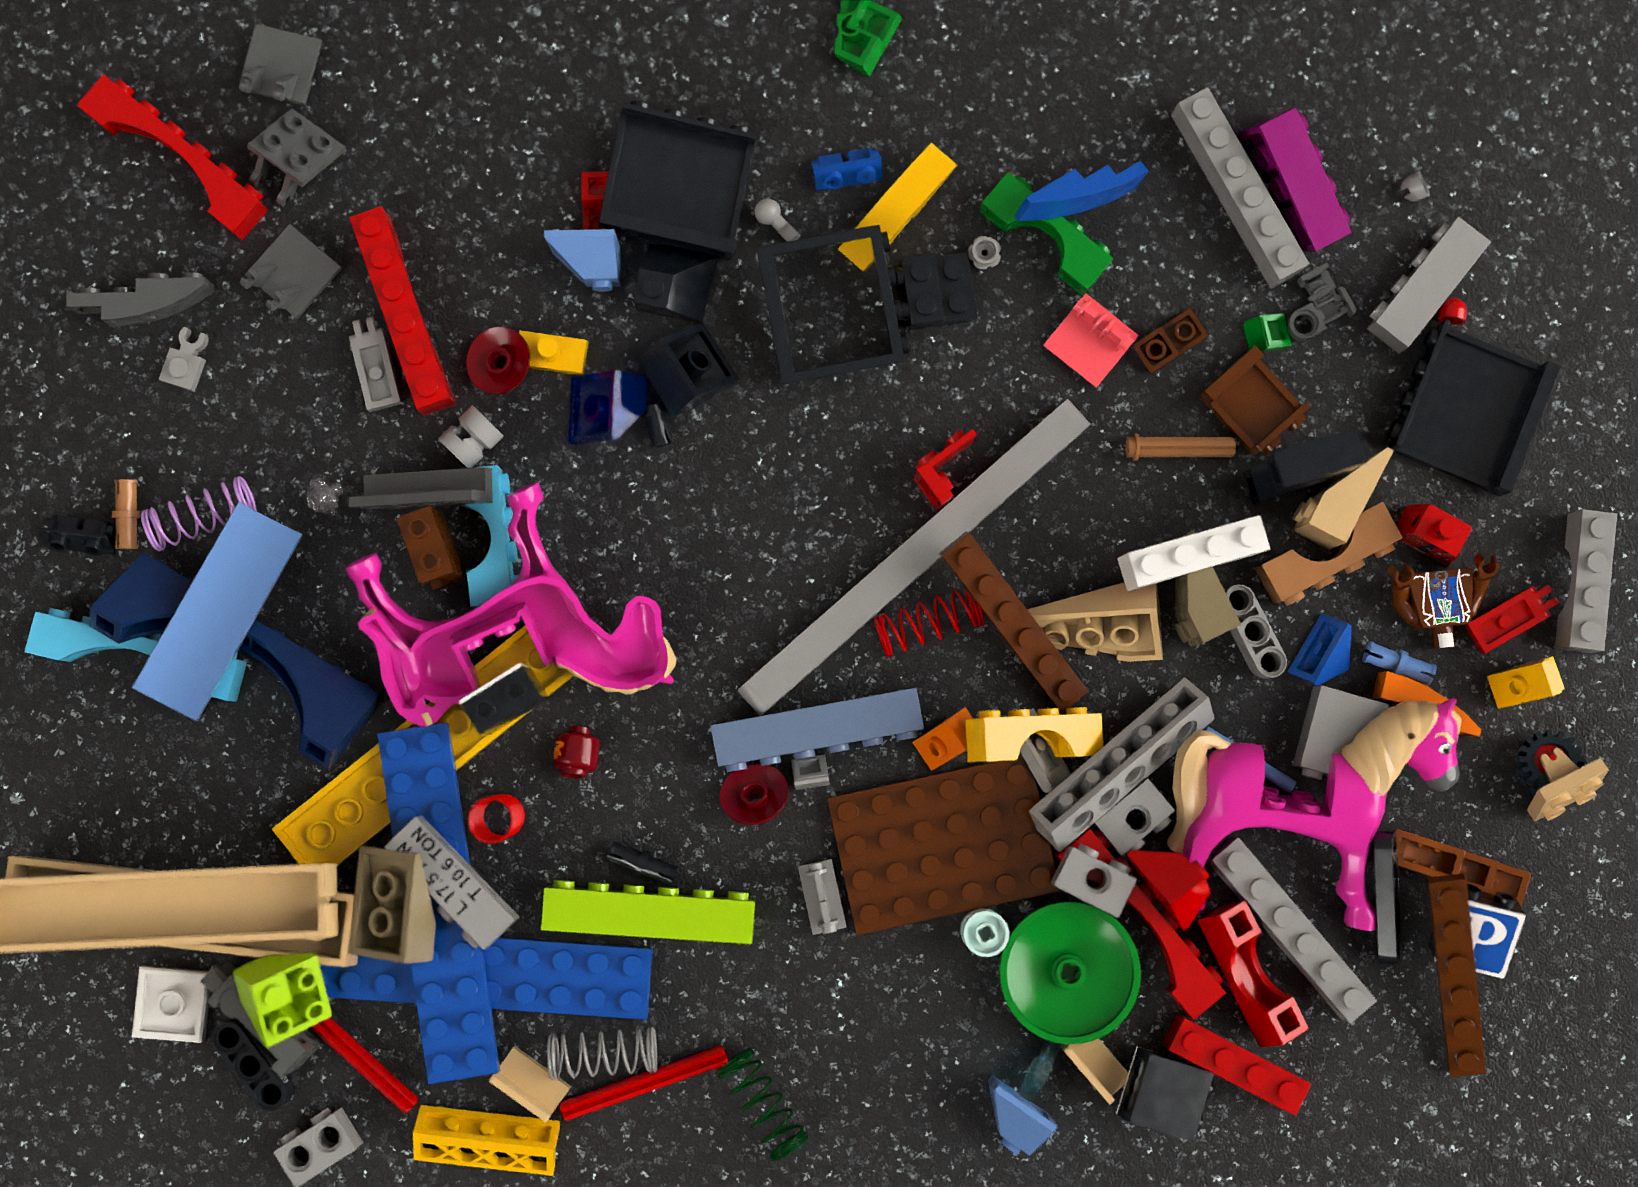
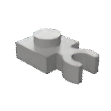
M183 327L179 333L180 350L169 348L159 380L195 392L206 362L205 359L197 355L206 348L208 336L200 332L198 340L195 343H190L191 330Z

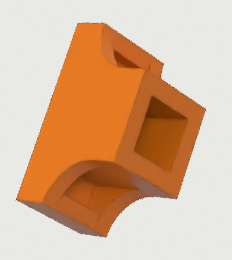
M966 707L912 742L931 771L967 750L965 720L973 719Z

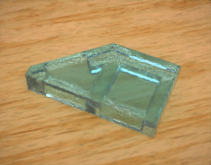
M1046 1040L1040 1055L1037 1058L1035 1057L1029 1066L1019 1090V1095L1029 1102L1045 1085L1061 1045L1060 1043Z

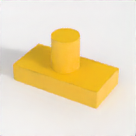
M519 331V334L522 335L529 346L531 356L529 368L583 376L588 348L587 340Z

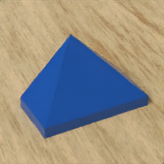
M1321 613L1287 672L1318 686L1348 671L1350 667L1352 626Z

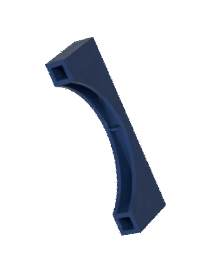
M143 552L91 605L89 626L118 644L147 635L163 634L194 580L180 575L170 569L163 561L154 559ZM255 619L239 649L260 661L282 683L298 715L300 726L298 752L329 770L374 714L379 693L374 691L367 683L359 682L347 675L337 665L327 663L317 657L310 649L297 645L287 639L280 631L271 629Z

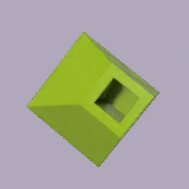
M315 953L265 955L233 970L240 1001L267 1048L332 1016L318 956Z

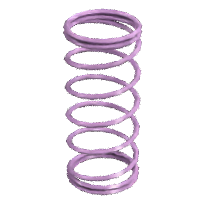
M240 476L235 477L233 486L238 502L257 511L253 495L246 481ZM221 482L223 493L229 504L231 516L235 509V506L231 501L225 483ZM204 488L203 493L212 513L213 527L211 530H208L197 517L190 496L186 494L185 497L195 521L194 536H190L179 523L173 503L168 501V508L177 525L178 539L176 543L169 540L164 534L154 508L151 507L150 510L142 511V526L148 541L155 550L159 552L161 550L164 551L166 541L171 545L177 546L181 539V531L188 538L195 539L198 535V524L208 533L214 532L216 518L224 526L226 525L214 509L207 489ZM148 517L155 528L159 544L152 533Z

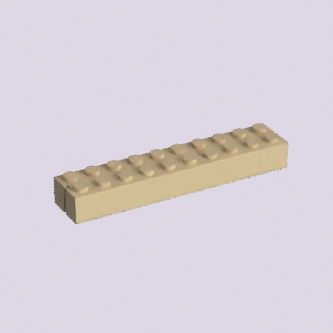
M337 863L0 879V953L338 936L337 903H330V896H337Z

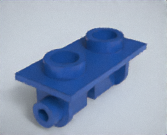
M871 147L847 152L849 161L846 162L842 161L841 153L817 156L818 160L811 161L816 191L833 190L839 187L881 181L882 161L879 151L872 150Z

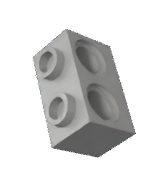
M342 1107L333 1113L327 1108L310 1119L313 1126L304 1132H301L299 1127L280 1138L283 1145L273 1153L294 1187H299L363 1144L362 1139ZM330 1126L338 1131V1143H332L325 1137L326 1127ZM296 1146H302L308 1151V1162H301L297 1159L295 1155Z

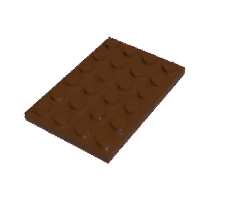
M1019 756L1017 760H1001L827 798L856 935L1060 891V888L1050 884L1056 872L1050 843L1037 831L1029 813V810L1040 801L1035 777L1023 756Z

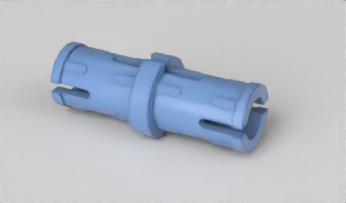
M1372 641L1367 644L1365 649L1378 654V656L1364 652L1362 658L1364 663L1387 669L1392 673L1406 676L1427 686L1432 683L1434 678L1421 673V671L1435 675L1437 670L1435 664L1408 656L1409 653L1399 650L1396 652Z

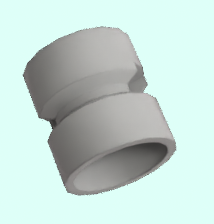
M471 405L459 417L460 424L458 426L451 425L438 438L467 468H473L483 458L482 450L484 448L491 450L504 437Z

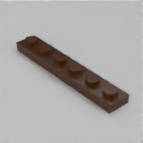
M964 532L939 553L1053 705L1059 708V712L1064 713L1066 708H1070L1089 692L969 532Z
M1464 874L1427 878L1448 1072L1450 1077L1486 1074L1466 877Z

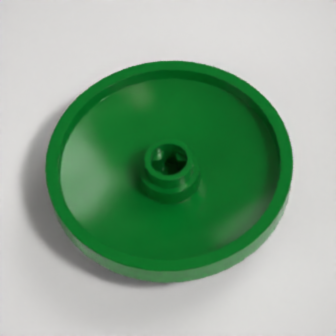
M1062 901L1050 903L1033 910L1023 917L1009 934L1008 943L1001 952L999 980L1002 994L1009 1009L1016 1019L1030 1032L1055 1043L1083 1044L1109 1034L1124 1021L1137 999L1141 981V968L1138 952L1133 940L1126 929L1114 917L1093 905L1076 901Z

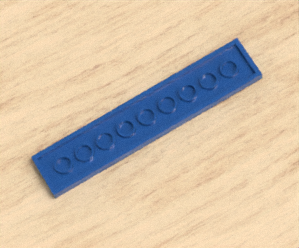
M449 723L379 733L378 741L392 837L394 838L416 816H423L470 865ZM429 895L436 923L433 960L411 963L428 1084L499 1073L500 1064L483 949L480 946L477 948L472 947L461 934L464 929L455 920L452 923L447 921L437 910L440 904Z
M499 937L490 947L483 950L491 1009L647 1020L653 948ZM358 955L357 965L340 967L320 964L327 997L416 1003L411 963L404 964Z

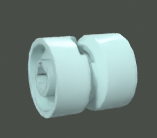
M989 908L971 910L964 916L961 922V938L971 952L978 956L991 957L997 955L1008 943L1009 929L1007 923L998 913Z

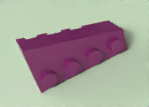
M1295 107L1273 113L1238 131L1243 142L1251 141L1256 153L1252 155V159L1257 168L1262 167L1265 172H1268L1271 178L1268 188L1278 202L1285 203L1287 208L1284 209L1283 215L1303 251L1314 252L1352 232L1348 225L1350 224L1349 214L1343 206L1339 205L1335 196L1336 185L1333 179L1326 175L1322 167V154L1317 145L1312 144L1307 133L1309 129L1307 120Z

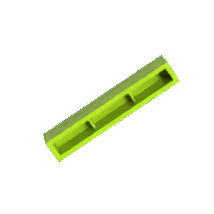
M554 880L553 886L544 888L541 930L741 944H752L756 899H748L749 893L728 891L727 897H713L714 890L693 889V895L679 894V888L658 887V893L644 892V886L628 884L623 885L622 891L609 890V883L589 882L588 888L574 887L575 881Z

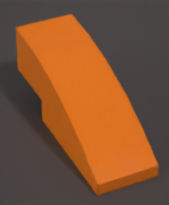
M1389 671L1377 673L1372 695L1373 700L1394 705L1404 700H1425L1438 704L1449 700L1428 686ZM1455 705L1453 710L1462 719L1459 735L1480 737L1481 729L1465 712Z

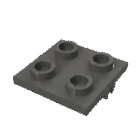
M255 24L238 88L241 92H251L272 97L279 101L285 100L306 105L322 40Z
M290 109L248 143L247 148L258 156L249 183L254 187H258L259 179L264 182L272 164L286 173L282 189L276 199V202L284 207L286 199L291 201L294 197L298 185L300 187L306 185L344 153L346 147L297 111Z
M289 224L246 272L245 275L248 278H241L240 285L245 289L251 286L260 287L274 299L273 301L267 300L266 307L271 311L277 308L286 309L298 319L342 268Z

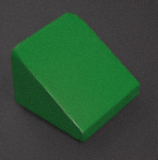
M1284 313L1259 315L1243 323L1249 351L1254 346L1262 353L1292 346Z

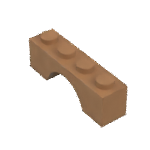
M1381 502L1362 511L1347 542L1342 544L1336 555L1328 561L1308 560L1291 549L1254 569L1273 604L1284 601L1286 606L1305 597L1303 590L1313 585L1316 590H1319L1336 581L1333 577L1335 573L1344 569L1346 574H1349L1366 565L1363 561L1364 558L1375 554L1376 558H1380L1396 549L1393 543L1403 537L1384 502Z

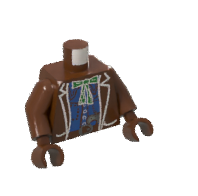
M1481 554L1474 557V564L1478 570L1474 571V573L1473 568L1415 574L1414 570L1404 562V569L1398 574V570L1393 565L1390 566L1387 572L1394 580L1392 582L1393 608L1407 624L1412 626L1414 631L1431 629L1434 649L1455 647L1453 626L1471 623V619L1476 616L1485 597L1491 576L1495 575L1500 568V564L1494 555L1491 556L1490 563L1484 566L1483 556Z

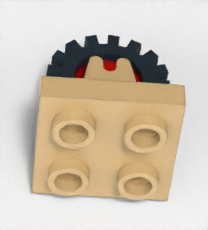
M1546 730L1544 734L1538 731L1534 733L1532 738L1529 736L1521 746L1515 761V765H1517L1516 775L1522 776L1520 783L1523 786L1526 784L1530 785L1529 791L1533 794L1538 790L1527 809L1534 822L1543 817L1547 820H1552L1566 811L1565 806L1575 801L1578 805H1581L1593 799L1597 795L1595 791L1603 785L1602 780L1609 771L1601 758L1583 767L1585 757L1580 756L1583 750L1580 746L1574 747L1576 740L1572 737L1568 740L1564 739L1565 733L1561 731L1557 735H1553V730Z

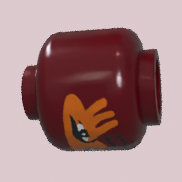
M570 726L569 732H562L556 738L552 761L554 767L560 770L559 774L561 776L574 779L587 778V774L593 773L597 768L600 741L595 736L590 735L589 728Z

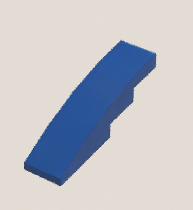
M1141 161L1117 175L1107 165L1085 179L1074 169L1026 197L1015 214V218L1018 221L1053 219L1082 213L1108 204L1136 190L1149 171Z

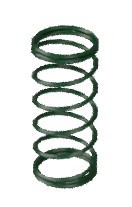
M750 1047L728 1060L727 1064L719 1067L715 1074H718L717 1077L719 1079H723L738 1070L759 1063L757 1068L735 1087L729 1095L732 1096L757 1082L769 1079L765 1087L741 1107L739 1111L743 1112L770 1097L780 1096L768 1111L750 1125V1128H753L771 1117L790 1111L788 1117L772 1133L760 1141V1144H764L788 1130L800 1127V1131L781 1143L770 1153L769 1158L775 1162L786 1157L804 1144L809 1134H807V1131H803V1125L798 1124L780 1130L793 1115V1109H781L768 1115L780 1103L783 1094L775 1092L759 1098L772 1083V1077L770 1076L761 1077L747 1083L762 1066V1061L760 1060L745 1063L755 1054L753 1048Z

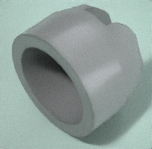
M1419 171L1407 176L1401 183L1400 190L1409 188L1410 193L1404 196L1409 201L1415 202L1430 196L1426 182Z

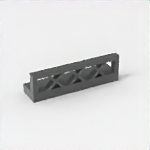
M478 467L364 475V496L349 497V507L365 510H386L493 503L492 468Z

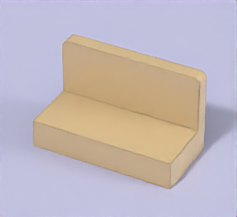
M1097 1039L1083 1044H1059L1108 1104L1113 1103L1115 1100L1112 1095L1125 1085L1128 1072L1103 1042Z
M516 1046L512 1048L500 1065V1072L494 1073L489 1079L490 1083L545 1122H547L571 1088L568 1083L559 1077L557 1080H552L547 1068Z

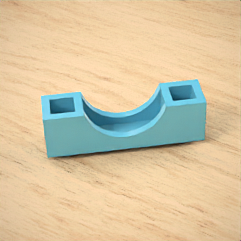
M498 465L483 466L492 468L493 503L462 505L464 508L480 513L486 520L491 533V544L486 557L477 567L467 572L470 607L472 608L485 603L511 584L518 576L514 575L512 562H517L518 560L515 541H510L507 530L513 516L512 508H506L505 494L510 493V482L508 474H503L502 469Z

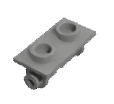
M832 859L798 866L812 934H827L835 932L837 929L846 928Z

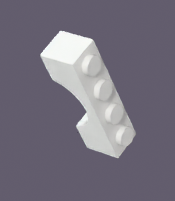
M1259 515L1129 552L1117 559L1128 592L1194 571L1253 556L1269 550L1270 545L1261 516Z

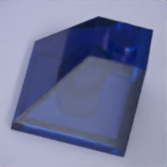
M611 370L571 377L568 444L579 445L617 440L645 411L647 376Z

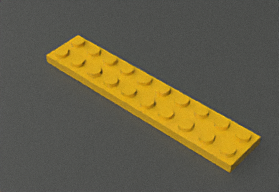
M526 625L474 666L480 687L519 663L529 665L548 696L573 677L569 670L559 669L555 663L544 665ZM430 701L427 705L434 706L436 703ZM461 703L452 704L442 717L431 725L449 723L457 771L530 711L492 735L478 733ZM407 720L394 731L423 726ZM379 743L272 828L273 832L299 865L337 863L338 867L357 852L360 846H364L390 825Z

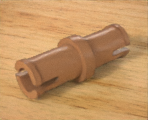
M114 480L115 511H112V518H115V549H138L137 518H141V511H137L138 480Z

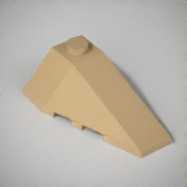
M1120 583L1027 609L1056 649L1062 650L1069 646L1085 649V654L1096 656L1097 652L1116 655V660L1127 662L1163 660L1157 583L1128 592L1125 583Z

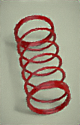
M966 588L965 593L970 609L962 595L954 589L951 593L954 619L942 598L938 595L934 597L933 603L937 627L929 611L920 601L916 604L919 632L908 612L902 607L898 613L902 640L891 619L885 613L881 616H874V623L884 653L889 658L893 656V650L885 628L884 617L890 624L902 650L907 652L902 611L909 620L922 646L925 645L919 605L925 611L940 640L943 637L937 610V599L944 607L957 634H960V628L955 608V593L963 603L975 628L985 625L983 611Z
M498 794L480 799L473 805L468 816L469 829L474 837L482 842L491 844L501 842L518 833L525 820L524 807L518 799L508 794ZM493 800L501 802L510 811L511 825L505 835L493 833L485 824L484 812L487 805Z

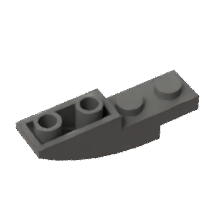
M150 273L147 275V278H136L135 289L116 287L113 288V292L101 293V290L96 288H80L79 293H67L66 307L78 314H101V320L112 327L131 326L163 319L188 309L214 292V284L200 273H182V278H169L167 274Z

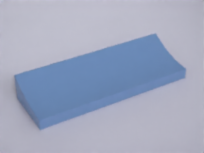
M238 502L132 688L198 721L300 542L302 534Z

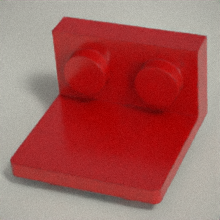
M974 429L967 434L960 430L946 441L942 452L937 454L933 450L917 462L918 465L915 467L917 471L913 480L937 512L950 502L953 497L950 490L954 487L944 472L940 471L937 474L936 471L972 445L977 436Z

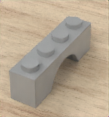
M1582 509L1568 514L1565 549L1569 552L1571 558L1572 576L1567 601L1562 611L1558 614L1555 649L1583 653L1601 652L1605 649L1617 513Z

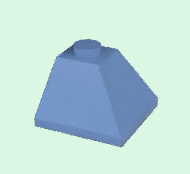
M614 229L544 230V238L553 255L587 287H592L593 291L607 292L613 290V286H621L620 244Z
M991 1075L988 1083L997 1130L1000 1136L1003 1137L1001 1143L1017 1155L1022 1150L1030 1156L1054 1133L1058 1126L1049 1113L994 1075Z

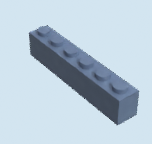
M917 688L711 725L718 767L726 766L727 772L747 769L746 762L760 759L761 766L780 763V755L794 753L795 760L815 756L814 749L828 747L829 753L850 750L848 743L862 741L863 747L884 744L883 737L896 734L897 741L918 737L916 730L924 729Z

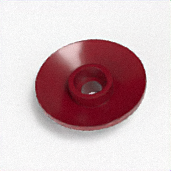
M493 327L483 331L472 342L467 353L466 368L470 380L477 388L489 394L499 395L512 391L522 383L528 373L531 360L529 346L522 335L511 328ZM507 358L505 366L501 369L500 362L502 359Z
M749 764L747 769L734 771L726 778L720 790V803L725 814L733 821L745 825L761 824L773 819L783 810L788 800L789 787L786 778L778 769L770 765ZM756 798H761L758 801L752 802Z

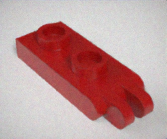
M1534 585L1472 619L1470 624L1464 625L1480 654L1488 653L1550 617L1551 614L1548 609L1560 602L1556 596L1543 602L1541 597L1552 591L1551 587L1546 585L1536 590Z

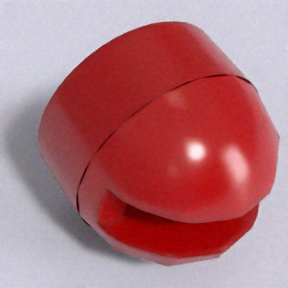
M1450 298L1444 301L1439 308L1437 320L1439 322H1443L1445 319L1450 320V325L1464 324L1467 315L1466 305L1458 298Z

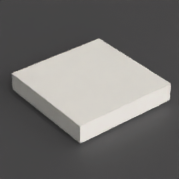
M140 966L132 1037L195 1043L205 1042L209 1008L207 1000L210 998V990L200 981L209 971Z

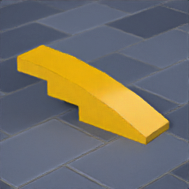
M930 143L855 229L880 225L881 232H887L889 244H891L907 223L916 217L957 167V164L933 143ZM870 238L845 242L838 248L840 252L862 271H866L874 262Z

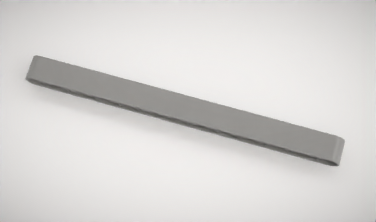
M1069 399L1064 401L737 690L759 716H762L941 558L939 553L964 532L972 531L1091 425Z

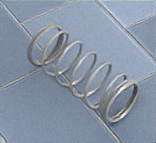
M652 1026L651 1028L648 1027L646 1031V1060L641 1030L637 1028L632 1070L628 1066L622 1031L618 1030L613 1072H611L608 1064L603 1032L600 1030L597 1062L593 1074L587 1058L584 1033L581 1032L578 1065L575 1075H573L570 1068L565 1035L561 1034L559 1054L558 1038L556 1034H550L547 1041L549 1076L552 1080L558 1079L564 1055L570 1076L576 1078L580 1071L583 1050L587 1071L594 1077L599 1069L601 1048L606 1069L613 1076L618 1067L620 1046L626 1070L633 1074L637 1065L639 1044L646 1070L649 1073H655L657 1071L655 1029Z

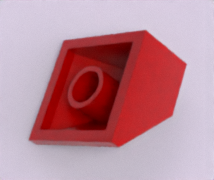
M1132 850L1127 855L1140 881L1150 890L1182 930H1186L1211 893L1206 879L1209 878L1206 870L1197 860L1191 863L1183 853Z

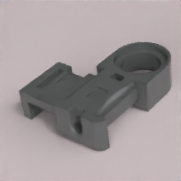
M1328 263L1306 273L1297 280L1300 288H1306L1310 295L1307 300L1311 303L1296 310L1286 322L1289 336L1295 341H1307L1327 329L1326 324L1346 313L1349 318L1356 313V307L1346 289L1339 287L1337 290H1334L1336 285L1327 271L1329 268ZM1317 275L1320 276L1319 278L1315 279L1314 281L1308 284L1305 283V281L1310 280ZM1305 316L1311 321L1312 329L1310 333L1302 334L1295 329L1294 321L1296 317Z

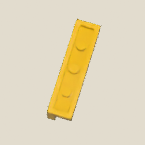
M421 1105L413 1130L414 1160L553 1176L560 1121L547 1120L545 1122L539 1118ZM423 1143L434 1144L440 1149L423 1148ZM460 1148H469L475 1153H464ZM495 1152H504L509 1157H499ZM530 1156L547 1157V1162L533 1161Z

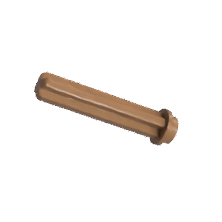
M1134 433L1133 437L1126 438L1125 450L1126 457H1132L1133 461H1138L1139 457H1233L1236 453V441L1232 437H1139L1138 433Z

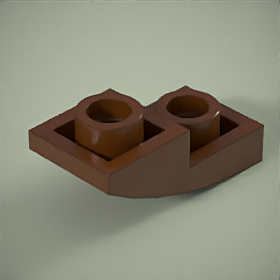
M1189 308L1132 346L1150 373L1153 374L1208 338L1209 334L1192 309Z

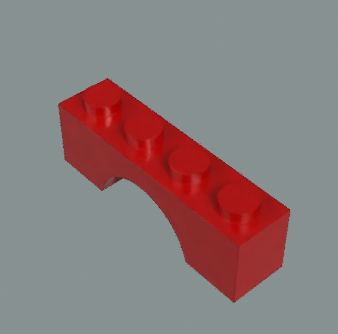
M1246 900L1222 905L1197 920L1259 1047L1284 1045L1309 1029L1294 997L1279 990L1266 976L1259 963L1256 953V941L1261 930Z
M1178 1013L1162 1042L1164 1047L1175 1054L1295 1116L1311 1086V1083L1296 1074L1234 1044Z

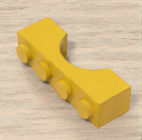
M1087 707L1066 708L1067 715H1059V708L1037 709L1038 716H1030V709L1009 710V717H1000V710L980 711L978 719L965 720L968 762L1017 760L1022 744L1033 733L1040 735L1048 742L1055 758L1093 756L1104 747L1102 714H1087Z

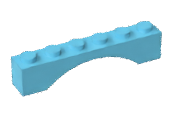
M49 608L48 614L35 612L25 652L67 662L74 661L87 654L109 649H132L151 655L163 634L149 635L148 638L139 637L118 644L90 627V617L83 616L82 621L79 622L69 619L71 612ZM238 652L213 693V698L237 702L247 664L246 661L236 659Z

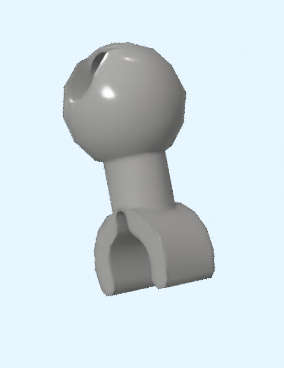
M762 199L756 204L755 216L758 222L764 225H772L787 242L798 240L801 237L780 215L781 209L777 201Z

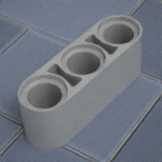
M1240 584L1226 588L1224 591L1228 599L1232 592H1236L1242 596L1244 601L1243 607L1240 610L1234 609L1241 625L1230 630L1250 671L1261 679L1281 675L1287 667L1286 655L1254 593L1249 587ZM1248 623H1253L1258 627L1259 637L1256 641L1249 640L1245 635V627ZM1265 653L1271 655L1275 661V667L1271 672H1267L1261 667V658Z

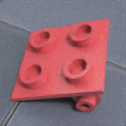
M1085 294L1043 346L1097 388L1139 335L1088 294Z

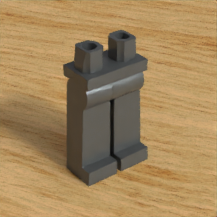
M226 962L222 966L215 965L200 981L213 993L207 1002L213 1008L220 1007L223 1014L227 1017L237 1018L263 1044L240 1001L233 970L236 968L230 962ZM309 1028L267 1048L278 1059L271 1068L280 1077H283L299 1069L323 1042Z

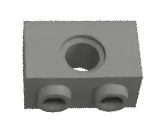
M1146 778L1092 825L1106 837L1114 852L1122 856L1125 852L1129 854L1132 850H1139L1145 844L1142 838L1152 830L1156 834L1164 829L1172 821L1168 816L1175 810L1153 783ZM1133 809L1139 810L1143 817L1142 824L1136 829H1131L1126 822L1127 814Z
M1081 843L1077 849L1068 846L1050 884L1118 918L1137 880L1128 875L1131 868L1113 859L1108 865L1097 859L1099 852ZM1099 868L1103 873V881L1100 886L1090 888L1086 882V875L1091 869Z

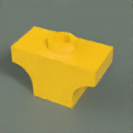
M1553 656L1524 663L1487 676L1498 709L1551 697L1562 693L1561 690L1564 689Z

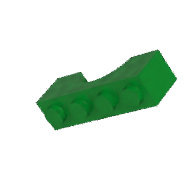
M1007 172L982 202L979 212L1004 233L1017 227L1030 226L1041 229L1049 234L1057 244L1060 252V267L1057 276L1083 297L1114 259L1109 255L1110 250L1098 240L1092 241L1084 235L1082 226L1071 218L1066 220L1064 217H1057L1053 219L1018 221L1015 218V214L1025 198L1033 194V192L1031 191L1030 184L1024 178L1018 175L1014 177Z

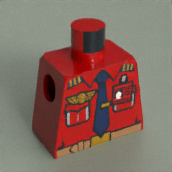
M1429 503L1407 505L1396 524L1403 537L1400 539L1401 542L1447 567L1456 559L1472 530V527Z

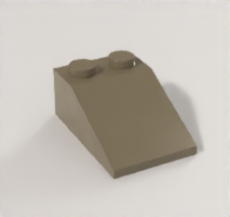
M1193 530V531H1191V532H1189V533L1183 535L1182 537L1189 536V535L1196 534V533H1195V531ZM1213 567L1175 577V617L1178 621L1175 624V628L1184 643L1188 641L1190 647L1203 644L1241 625Z
M360 846L349 954L404 964L432 961L436 923L421 855Z

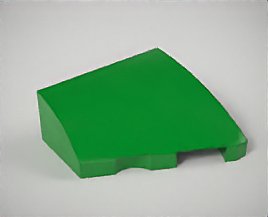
M841 0L840 14H837L836 23L839 33L835 39L834 54L848 66L870 77L902 20L900 14L871 0Z

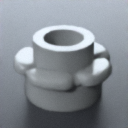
M980 236L974 240L973 245L969 246L968 257L970 260H973V265L979 269H987L989 266L994 267L1001 259L999 254L1001 251L1000 244L995 239ZM986 250L988 255L983 256L981 252Z

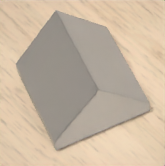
M825 754L791 760L796 790L830 785Z

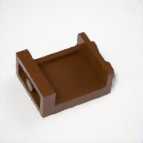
M1256 346L1198 396L1253 457L1261 451L1266 455L1282 442L1278 436L1286 428L1290 432L1298 428L1307 419L1303 413L1310 408L1306 402L1301 404L1260 360L1265 355Z
M427 506L398 517L397 521L420 583L430 582L432 589L437 591L467 580L449 526L443 514L433 507Z

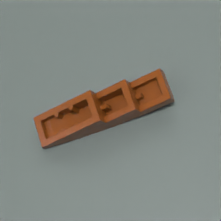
M1396 829L1399 867L1429 877L1464 874L1467 883L1477 886L1482 892L1494 895L1496 892L1510 894L1522 906L1532 873L1466 852V850Z

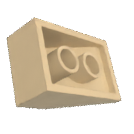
M1387 447L1367 458V463L1346 473L1313 498L1311 497L1307 503L1302 502L1293 516V520L1297 523L1292 531L1328 550L1346 543L1394 450Z

